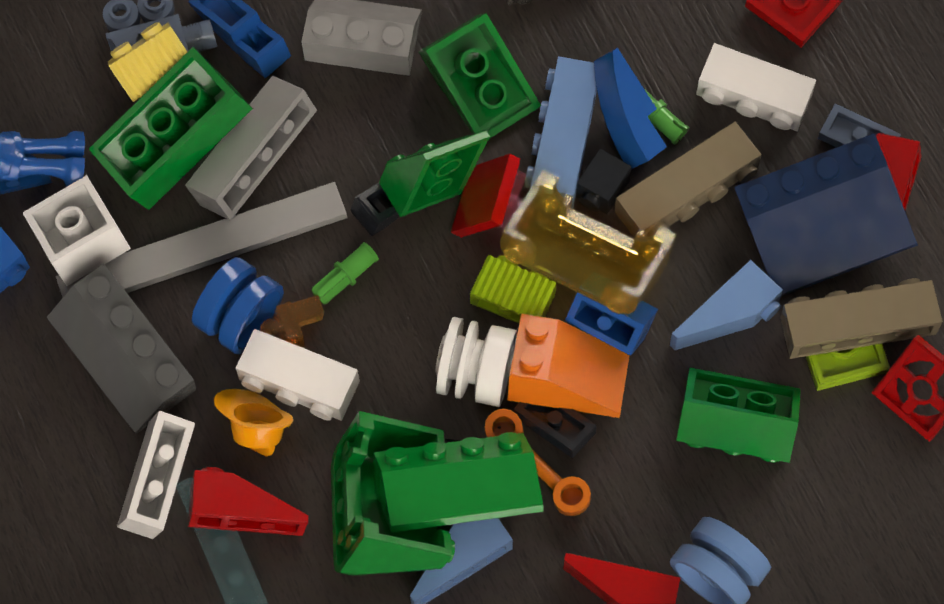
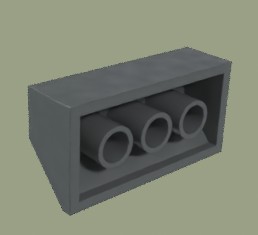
M102 264L74 284L47 316L49 322L135 434L147 427L149 421L158 411L166 413L196 391L192 376L105 264Z

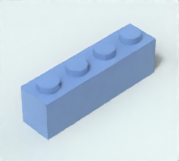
M558 56L556 69L549 68L545 90H551L549 101L542 100L539 122L544 123L542 134L535 133L532 155H537L535 167L528 166L525 187L530 188L531 202L573 209L597 95L593 62Z

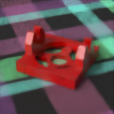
M917 335L871 392L929 442L935 438L944 426V398L938 394L937 381L944 373V355L920 335ZM917 361H926L934 364L927 375H915L908 369L910 363ZM898 378L907 384L909 398L905 403L901 400L897 389ZM916 380H925L931 385L932 396L930 399H920L914 394L913 384ZM930 403L940 413L927 416L920 415L914 412L918 405Z

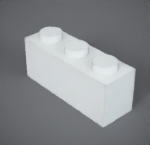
M714 43L699 78L696 95L701 96L710 104H723L734 108L743 116L750 118L759 117L770 121L776 128L782 130L792 129L798 132L812 97L816 79Z
M257 329L253 330L236 366L239 380L242 381L241 384L247 389L257 393L266 390L276 394V399L286 405L295 407L298 403L311 408L310 412L313 415L324 420H331L333 417L342 421L360 382L357 369Z
M158 411L149 421L117 528L154 539L164 530L195 426L194 422L162 411Z

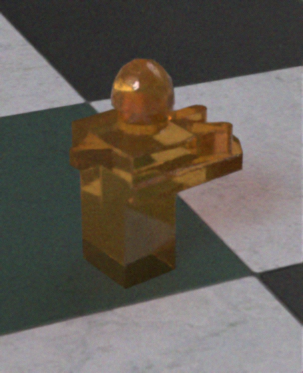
M319 296L293 303L289 301L276 306L274 319L269 318L265 320L260 326V331L272 336L280 333L282 340L304 348V337L300 327L323 320L324 310Z

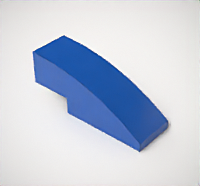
M242 0L188 1L190 6L204 21L210 19L213 31L264 78L291 57L284 39L264 24L258 13Z
M616 48L594 61L595 81L608 131L622 160L630 165L632 169L648 162L667 146L648 118V115L657 108L619 49Z

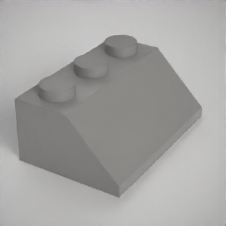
M314 0L308 9L301 41L304 59L310 62L410 76L422 9L359 0Z

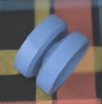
M702 517L691 532L690 537L693 544H682L670 559V565L673 571L681 577L680 579L712 604H746L751 596L747 586H759L771 570L768 559L753 543L732 527L711 517Z

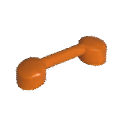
M508 409L495 410L488 416L485 422L487 437L499 436L506 432L524 433L521 419L516 413ZM533 450L537 474L553 490V501L557 510L566 516H576L586 511L591 501V492L588 484L579 477L571 476L563 479Z

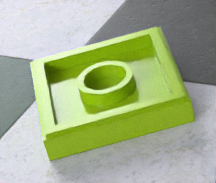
M882 344L806 356L817 391L886 374L890 369Z

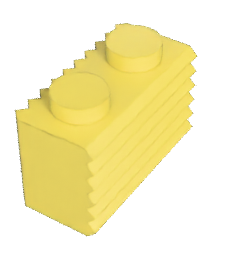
M160 22L152 24L141 32L143 39L132 46L129 42H125L110 53L113 58L107 61L108 66L132 102L141 98L188 52L169 22L163 26Z

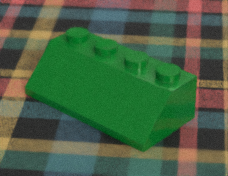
M192 47L89 150L127 195L149 210L253 108Z
M506 432L495 437H468L457 442H430L424 446L411 448L392 447L386 451L374 452L375 494L391 533L543 512V500L534 452L524 433Z

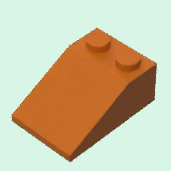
M521 314L509 374L507 400L552 408L574 409L578 412L620 418L630 355L559 319Z

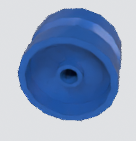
M235 257L223 265L206 285L193 310L192 323L208 336H214L219 333L218 339L221 345L234 354H241L253 330L257 329L264 332L276 315L284 294L283 286L268 276L262 275L257 278V271L254 266L242 258Z

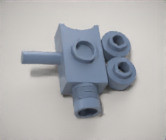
M110 0L103 9V19L107 29L110 31L105 34L111 51L125 42H129L131 46L143 39L141 32L156 22H160L162 26L169 22L187 51L192 47L198 52L217 47L210 19L201 21L199 24L197 22L196 25L193 23V26L192 24L190 26L187 25V27L182 26L179 14L174 15L175 7L173 0H138L137 5L132 0ZM154 1L161 2L157 7L149 6ZM120 10L126 11L123 16L115 15ZM140 17L145 23L140 24Z

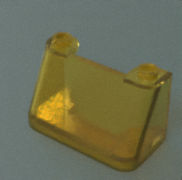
M542 170L502 232L500 246L504 256L510 262L523 265L606 306L614 313L630 314L634 312L667 267L677 234L661 226L655 235L646 237V232L641 229L635 238L621 233L572 209L573 196L566 194L563 198L556 188L559 177Z

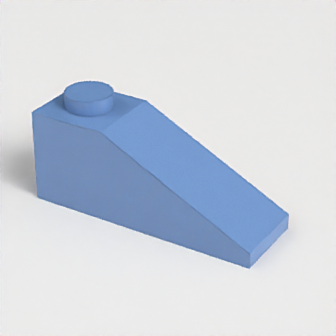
M750 260L672 333L669 346L674 350H678L752 328L761 319L767 322L781 308L779 301L783 289Z
M499 518L453 524L449 531L451 540L455 542V553L452 561L446 563L442 569L425 570L410 594L411 604H426L512 550L513 539Z

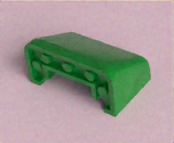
M362 411L357 413L337 444L331 463L334 570L337 573L367 575L442 569L446 563L452 561L455 553V542L451 540L449 531L437 530L436 526L391 533L375 494L374 452L386 451L392 447L411 448L424 446L430 442L445 443L444 430Z

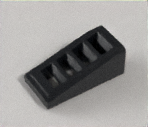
M380 183L357 195L351 206L352 214L371 236L377 234L399 218L398 213ZM382 197L390 208L387 209L379 198Z

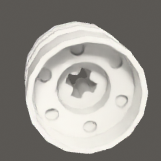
M452 317L438 351L435 369L437 375L436 393L446 396L450 390L452 380H456L455 398L461 399L466 392L468 384H475V402L500 407L509 379L517 330L491 325L485 340L478 339L479 326L477 321H471L466 336H462L463 318Z

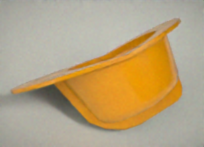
M226 389L218 392L214 397V406L230 420L234 441L266 457L273 454L275 446L282 439L284 429L293 423L292 415L281 410L264 396L249 390Z

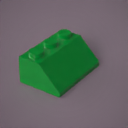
M689 368L676 441L685 442V444L694 448L710 447L721 449L730 455L747 454L757 456L771 463L779 461L790 463L799 422L801 389Z

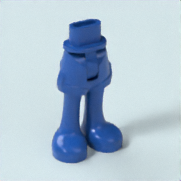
M15 131L0 133V178L2 180L15 181L18 179V176L47 175L62 179L66 188L84 177V132L71 131L67 136L50 139L21 138L20 132ZM53 154L64 156L65 159L25 157V155Z

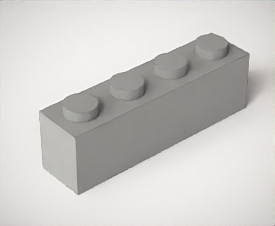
M275 76L269 79L249 104L253 109L221 139L185 184L200 206L229 220L234 217L317 111L304 89Z

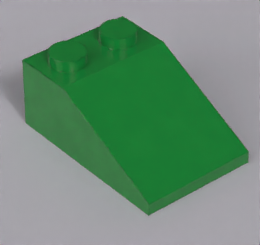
M487 13L475 16L418 51L436 83L473 134L487 131L490 139L541 107L537 97Z
M487 131L448 140L438 145L430 143L423 146L416 153L408 156L397 155L390 159L385 165L379 183L399 217L462 194L490 137Z

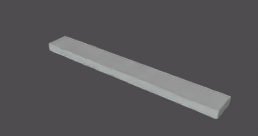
M332 182L237 214L231 220L223 219L125 252L105 265L123 289L129 293L346 219L347 213L336 183ZM57 275L56 279L62 298L74 284L84 277L66 286L61 277Z

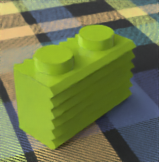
M488 255L470 292V304L516 323H520L521 314L546 317L556 294V282L544 271L532 269L529 272L526 269L520 268L516 261L507 256L499 255L497 258H494L492 255Z

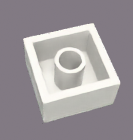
M87 175L23 212L43 250L66 286L131 249Z

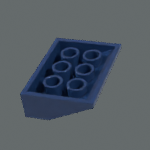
M875 133L734 187L767 274L783 289L781 297L918 245Z

